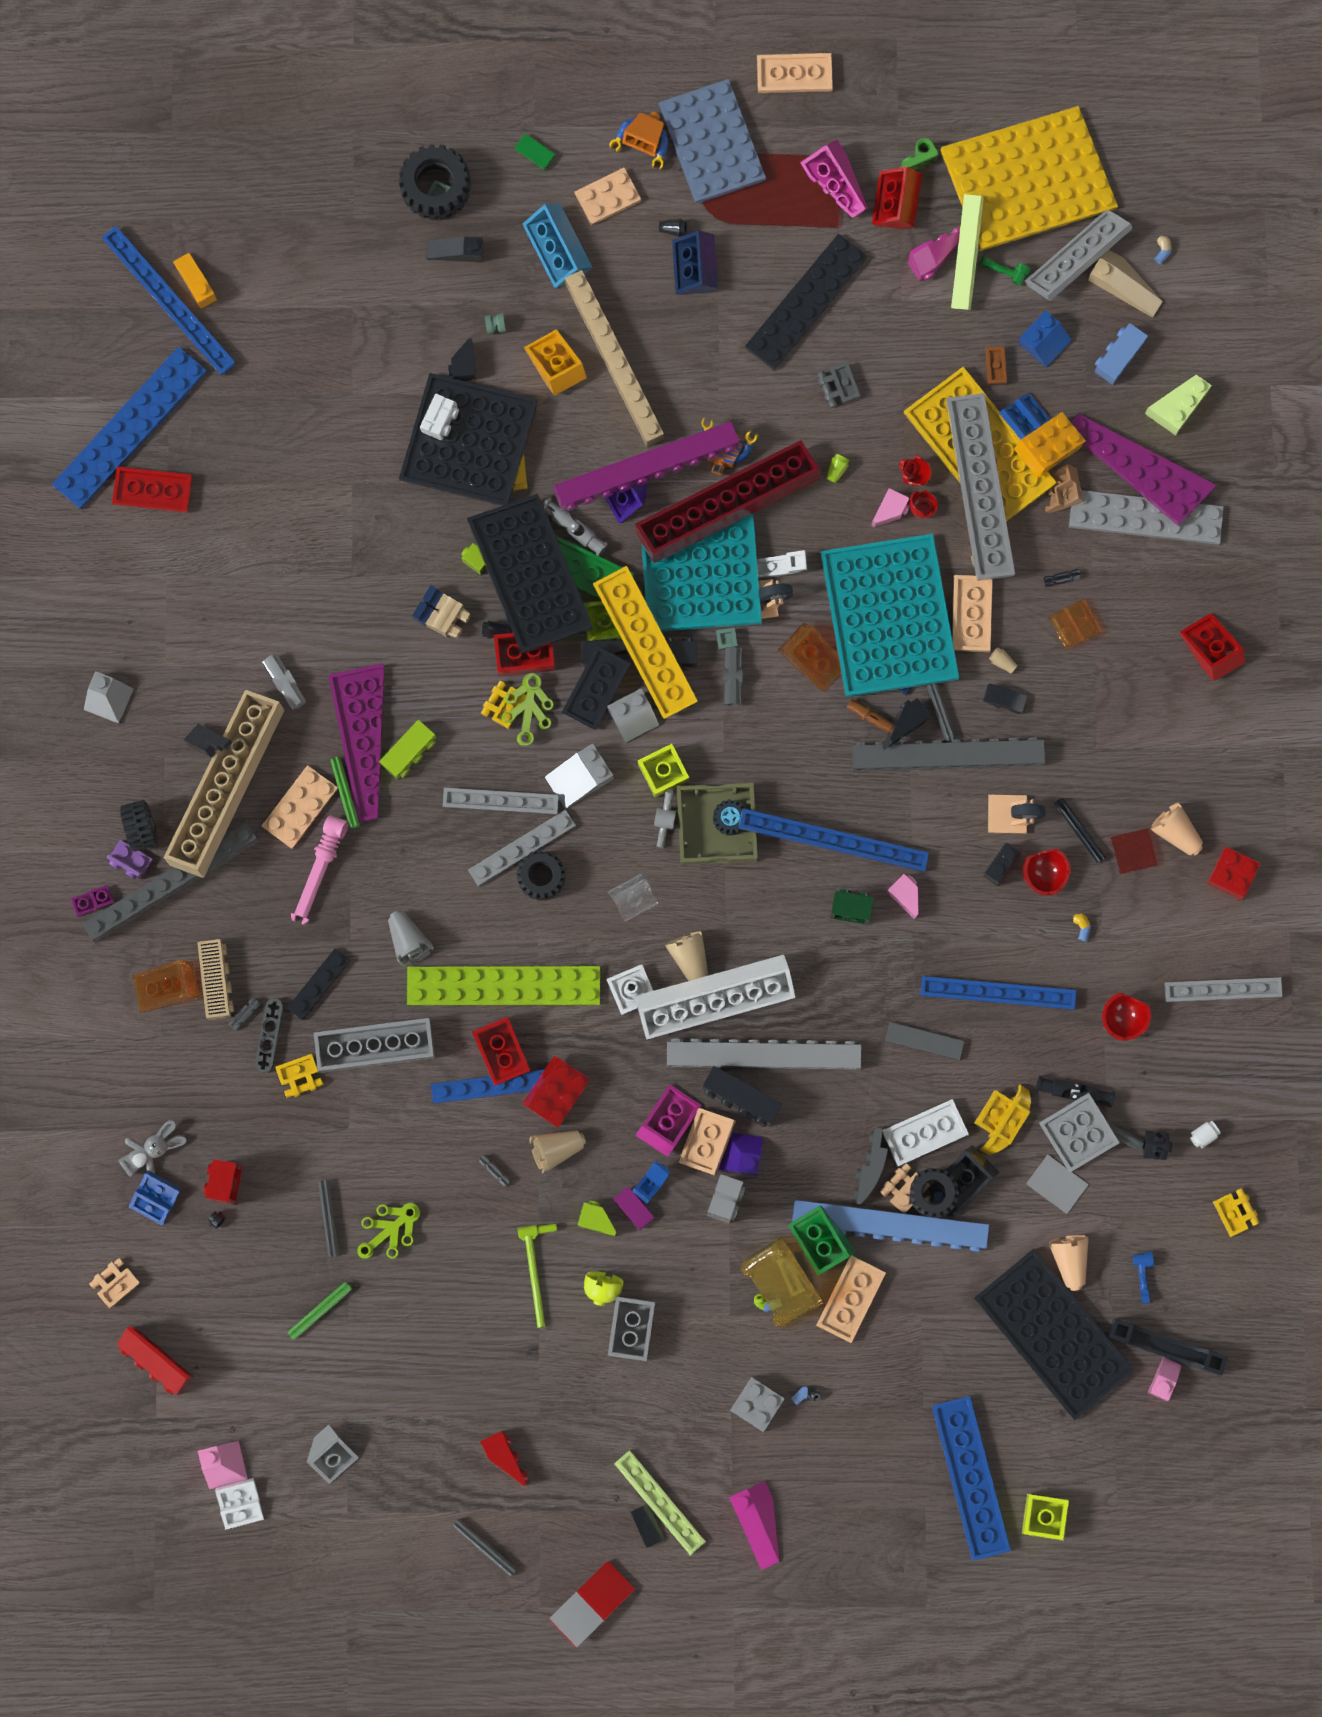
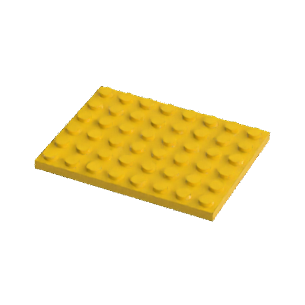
M1079 106L946 145L940 149L962 207L964 195L984 196L978 243L979 251L1118 208Z

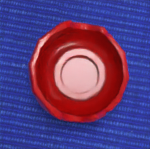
M916 490L910 497L909 508L916 517L929 518L936 513L938 501L927 490L922 492Z

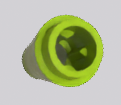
M838 454L832 457L826 479L837 483L849 467L848 463L850 460Z

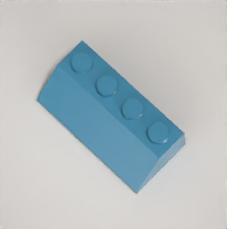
M560 203L544 204L522 224L554 288L565 285L566 277L580 270L585 274L592 268Z

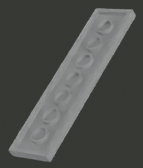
M1081 490L1083 501L1070 507L1068 528L1215 545L1220 544L1223 506L1199 504L1179 526L1145 497Z

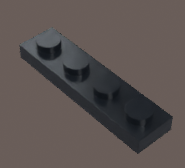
M334 948L287 1009L303 1021L351 960Z

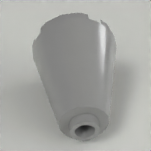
M395 911L390 914L388 923L399 965L407 966L406 962L411 961L414 964L426 958L430 954L429 950L434 949L428 938L405 912Z

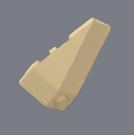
M1108 250L1100 257L1088 279L1090 282L1152 318L1163 302L1122 256L1111 250Z

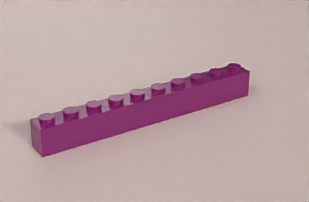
M730 421L555 484L553 491L561 510L567 509V511H571L582 503H585V505L591 504L596 498H607L618 490L623 492L630 489L632 485H643L651 478L659 479L668 472H679L687 465L695 466L700 464L701 460L707 458L708 460L715 459L720 453H731L738 447L739 439Z

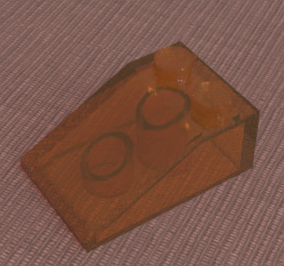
M802 623L778 649L786 660L821 692L841 672L838 653L812 625Z
M177 960L132 975L140 1013L184 1004L200 998L192 961Z

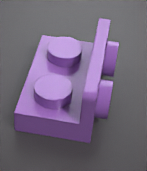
M119 840L111 855L106 857L110 861L109 865L117 870L120 867L126 870L125 874L134 880L136 877L142 880L153 862L152 858L140 851L134 852L128 844Z

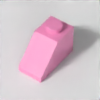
M889 488L872 521V526L878 527L899 520L902 514L906 515L910 507L908 504L909 498Z
M903 874L888 889L887 893L915 919L918 916L917 882L910 875L906 876Z
M1163 1357L1147 1393L1164 1401H1169L1182 1365Z

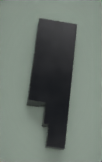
M197 724L184 739L191 748L211 758L215 755L216 749L219 751L227 750L232 744L231 740L200 724Z

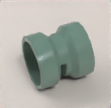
M503 313L493 317L490 315L484 316L487 335L493 334L495 331L500 333L506 332Z

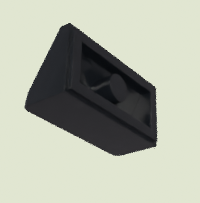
M648 1504L630 1511L646 1548L664 1540Z

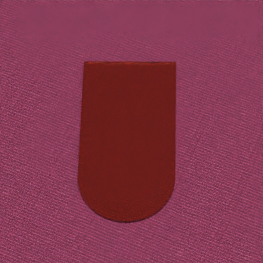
M757 153L766 181L702 202L705 209L714 218L728 224L819 228L839 227L840 209L836 200L830 194H826L823 191L824 188L817 182L814 183L809 178L800 163L811 155Z

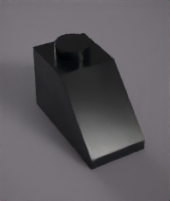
M472 338L468 339L451 358L452 365H448L449 376H453V379L461 381L476 380Z

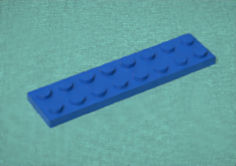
M970 1396L933 1405L932 1410L972 1561L1011 1551Z

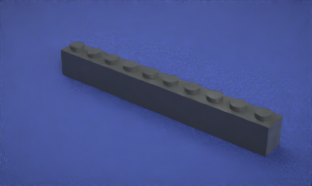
M1038 737L1028 738V741H1020V738H1010L1009 741H1001L999 738L990 739V742H982V739H972L970 742H963V740L957 739L951 740V743H944L943 740H934L932 743L913 741V744L898 741L886 750L882 748L884 742H875V745L859 742L852 746V771L1043 766L1045 764L1044 740H1039Z
M247 822L223 837L206 874L259 842ZM173 867L82 925L91 940L97 943L202 877Z

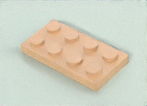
M831 53L757 55L758 93L832 91Z
M954 575L952 624L954 651L990 652L992 579L977 581L976 576Z
M307 765L262 824V828L293 849L336 793L338 787Z
M850 1256L816 1326L852 1343L886 1273L854 1256Z

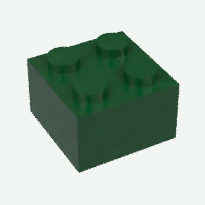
M839 889L834 894L830 919L868 925L874 897H870V894L865 892H858L857 895L852 894L850 890Z

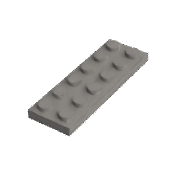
M1110 210L1103 212L1026 279L1027 286L1051 301L1132 230L1131 223Z

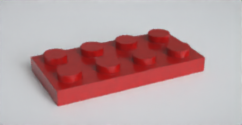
M117 467L112 504L188 513L193 476L190 474Z

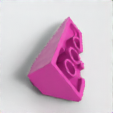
M838 139L825 145L800 162L809 178L824 188L823 191L826 194H830L836 200V203L852 218L867 209L848 156Z
M961 226L954 229L949 236L946 233L942 234L934 243L930 240L910 251L908 264L919 281L931 279L958 248Z
M763 1481L729 1497L761 1570L779 1562L773 1498L766 1482Z

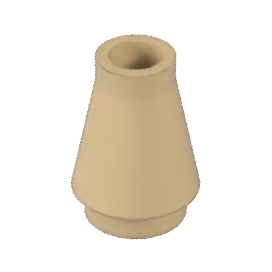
M999 647L989 657L992 664L1008 671L1010 674L1018 666L1007 652Z

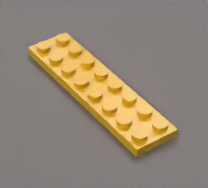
M625 566L593 583L663 718L666 719L698 702L628 567Z

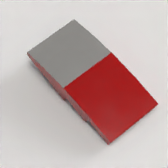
M607 1561L549 1620L577 1648L635 1588Z

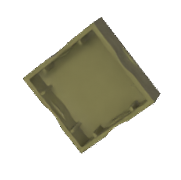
M735 783L721 786H677L681 866L757 862L756 832L742 829V832L736 833V835L731 834L727 836L724 833H720L713 823L714 809L724 800H736L738 803H742L743 807L747 810L755 811L753 783Z

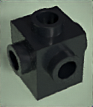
M1145 1131L1143 1158L1167 1160L1168 1153L1172 1152L1173 1142L1169 1141V1133Z

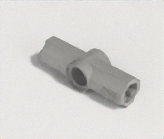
M277 653L267 657L263 663L272 676V681L279 692L283 694L290 708L294 710L303 706L306 700L296 686L297 683L289 670H286Z

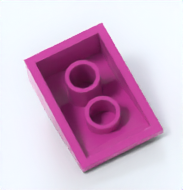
M669 1084L635 1136L668 1157L693 1120L698 1108L702 1105Z

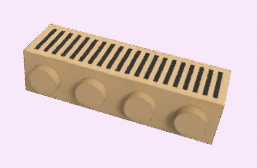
M221 939L197 942L206 1018L208 1020L231 1017V1012H234L233 1000H229V993H232L231 982H227V974H230L229 964L228 962L225 963L224 955H227L226 943L223 944Z

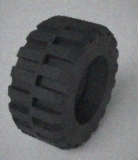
M430 144L429 148L426 149L424 146L419 147V152L413 151L409 154L410 159L405 158L403 167L400 168L399 186L406 206H409L414 214L418 212L419 217L424 219L426 216H429L430 220H436V217H441V220L446 219L448 214L454 216L457 209L461 210L464 207V202L468 201L469 192H471V179L467 164L460 154L456 155L455 150L452 148L446 150L444 145H439V148L435 147V144ZM432 169H441L448 172L453 180L449 190L438 196L426 195L418 188V180L421 175Z

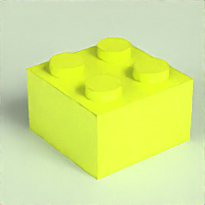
M672 744L638 760V766L655 798L664 794L667 789L673 790L677 786L689 782V776Z
M1027 1494L1022 1534L1063 1540L1069 1500Z

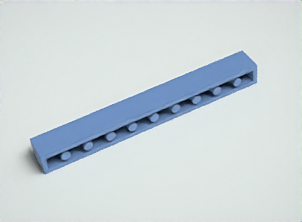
M794 1201L792 1222L821 1205L845 1235L847 1231L854 1232L853 1236L865 1237V1234L873 1235V1239L884 1240L886 1236L892 1237V1241L904 1242V1239L912 1240V1244L923 1245V1241L931 1242V1246L943 1247V1244L951 1245V1249L962 1250V1246L970 1247V1251L981 1252L982 1249L987 1247L989 1225Z

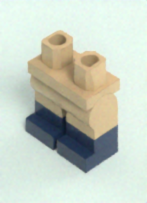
M430 585L422 598L423 602L421 601L414 611L413 619L445 637L449 635L458 638L462 628L455 625L457 620L459 619L467 623L471 613L464 609L463 604Z

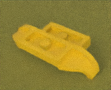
M1019 1085L1016 1096L1011 1099L994 1090L975 1121V1124L990 1133L988 1135L989 1140L980 1148L982 1152L991 1155L1003 1150L1012 1143L1030 1113L1031 1097L1028 1089Z

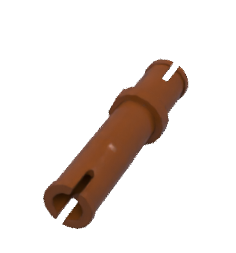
M852 698L846 708L860 716L861 720L864 721L865 719L879 729L889 733L893 723L870 710L869 706L865 707Z

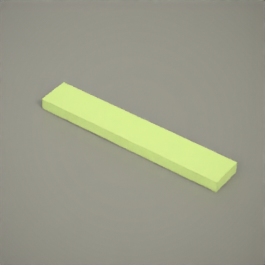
M964 195L951 308L971 310L984 196Z
M630 1450L614 1463L689 1555L693 1554L706 1542Z

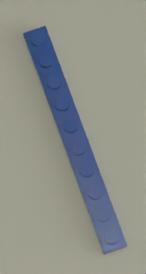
M116 226L101 237L221 376L236 365L235 361Z
M742 809L738 827L739 829L920 872H925L929 854L928 852L747 809Z

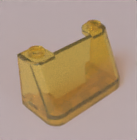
M782 1237L777 1238L741 1262L742 1267L740 1269L746 1278L749 1276L753 1280L774 1314L772 1320L777 1328L781 1326L784 1329L823 1304L819 1294Z

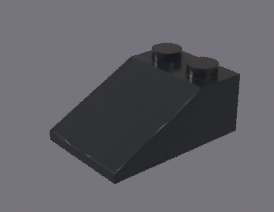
M973 1145L967 1148L946 1170L954 1177L959 1190L957 1203L951 1213L956 1217L1000 1173ZM935 1181L928 1188L933 1195L935 1191H943L945 1198L946 1190L941 1183Z

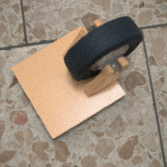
M773 579L759 581L761 619L779 616L777 609L779 605L783 604V600L793 596L792 585L780 583L778 580L773 582Z
M988 795V833L1026 834L1027 825L1033 824L1034 819L1044 818L1046 815L1045 806L1034 804V800H1027V795Z

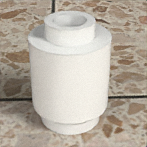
M1213 1121L1206 1122L1191 1132L1192 1137L1190 1139L1196 1147L1204 1148L1218 1138L1220 1131Z

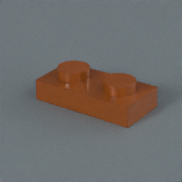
M1004 346L985 347L988 386L1006 385L1007 375Z

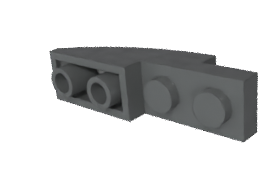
M875 1127L874 1131L869 1133L868 1143H872L871 1151H867L866 1162L869 1163V1166L862 1165L861 1169H857L856 1181H859L858 1189H854L853 1200H857L856 1205H861L869 1196L882 1173L888 1150L880 1148L883 1128Z

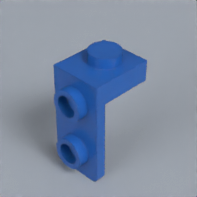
M655 1161L632 1192L645 1203H648L661 1188L671 1172L664 1164Z

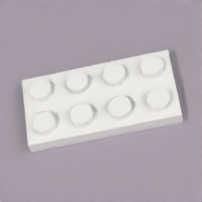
M953 1099L882 1130L897 1166L969 1135Z

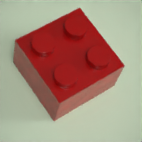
M1225 847L1206 884L1241 901L1245 897L1261 863Z

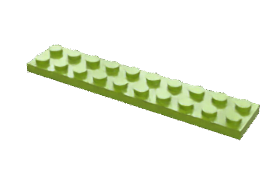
M600 966L407 967V1006L600 1005Z

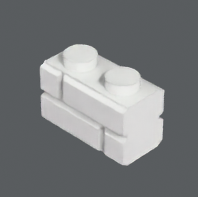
M435 394L420 426L421 431L439 440H442L444 436H448L451 429L449 424L452 419H456L459 412L456 402Z

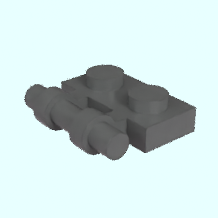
M848 362L830 367V376L826 377L824 371L817 373L819 385L823 387L824 398L829 403L830 408L837 406L836 398L840 397L842 404L860 398V393ZM834 382L837 391L832 392L829 384Z

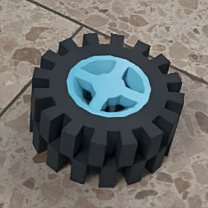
M728 799V801H722L714 809L713 823L715 828L727 836L742 832V829L738 827L742 809L746 808L736 800L731 801V799Z

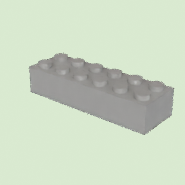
M430 1018L314 1033L319 1073L435 1059Z

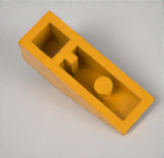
M190 253L173 261L200 309L217 301L213 290Z

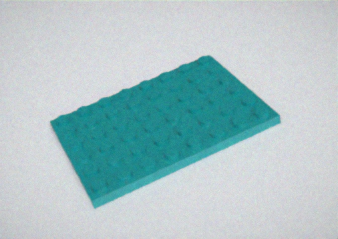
M933 534L821 551L845 697L959 680Z

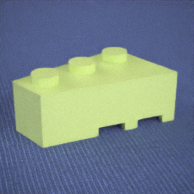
M1195 375L1148 407L1145 414L1174 435H1177L1212 385L1198 375Z

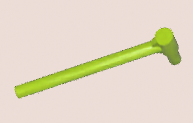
M556 1224L517 1228L518 1237L526 1243L538 1328L545 1327L533 1239L538 1234L557 1231Z

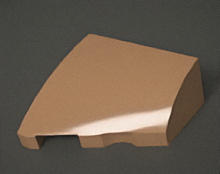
M1067 464L1054 471L1052 477L1057 483L1049 489L1048 495L1051 496L1050 506L1045 508L1047 513L1060 511L1083 501L1077 468Z

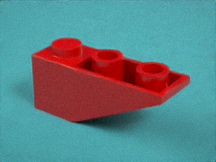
M500 1431L480 1441L491 1462L523 1486L527 1485L526 1481L529 1478L525 1470H520L518 1462L521 1461L517 1452L511 1451L509 1445L512 1442L508 1433L504 1434L503 1431Z

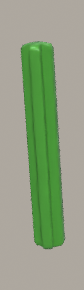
M331 758L330 761L349 827L351 829L357 828L360 824L341 758Z
M347 1282L339 1286L288 1331L292 1339L299 1337L352 1290L351 1286Z

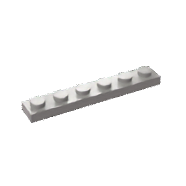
M444 788L443 807L557 815L559 795Z
M564 810L471 867L468 871L479 887L523 860L525 856L530 855L529 853L536 852L575 828L576 825L567 811Z
M1281 977L1164 983L1165 1002L1282 997Z

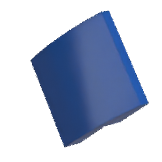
M1030 393L1021 396L1014 403L1000 411V415L1020 439H1023L1051 420Z
M148 1170L144 1174L139 1188L135 1191L129 1208L163 1225L182 1188Z

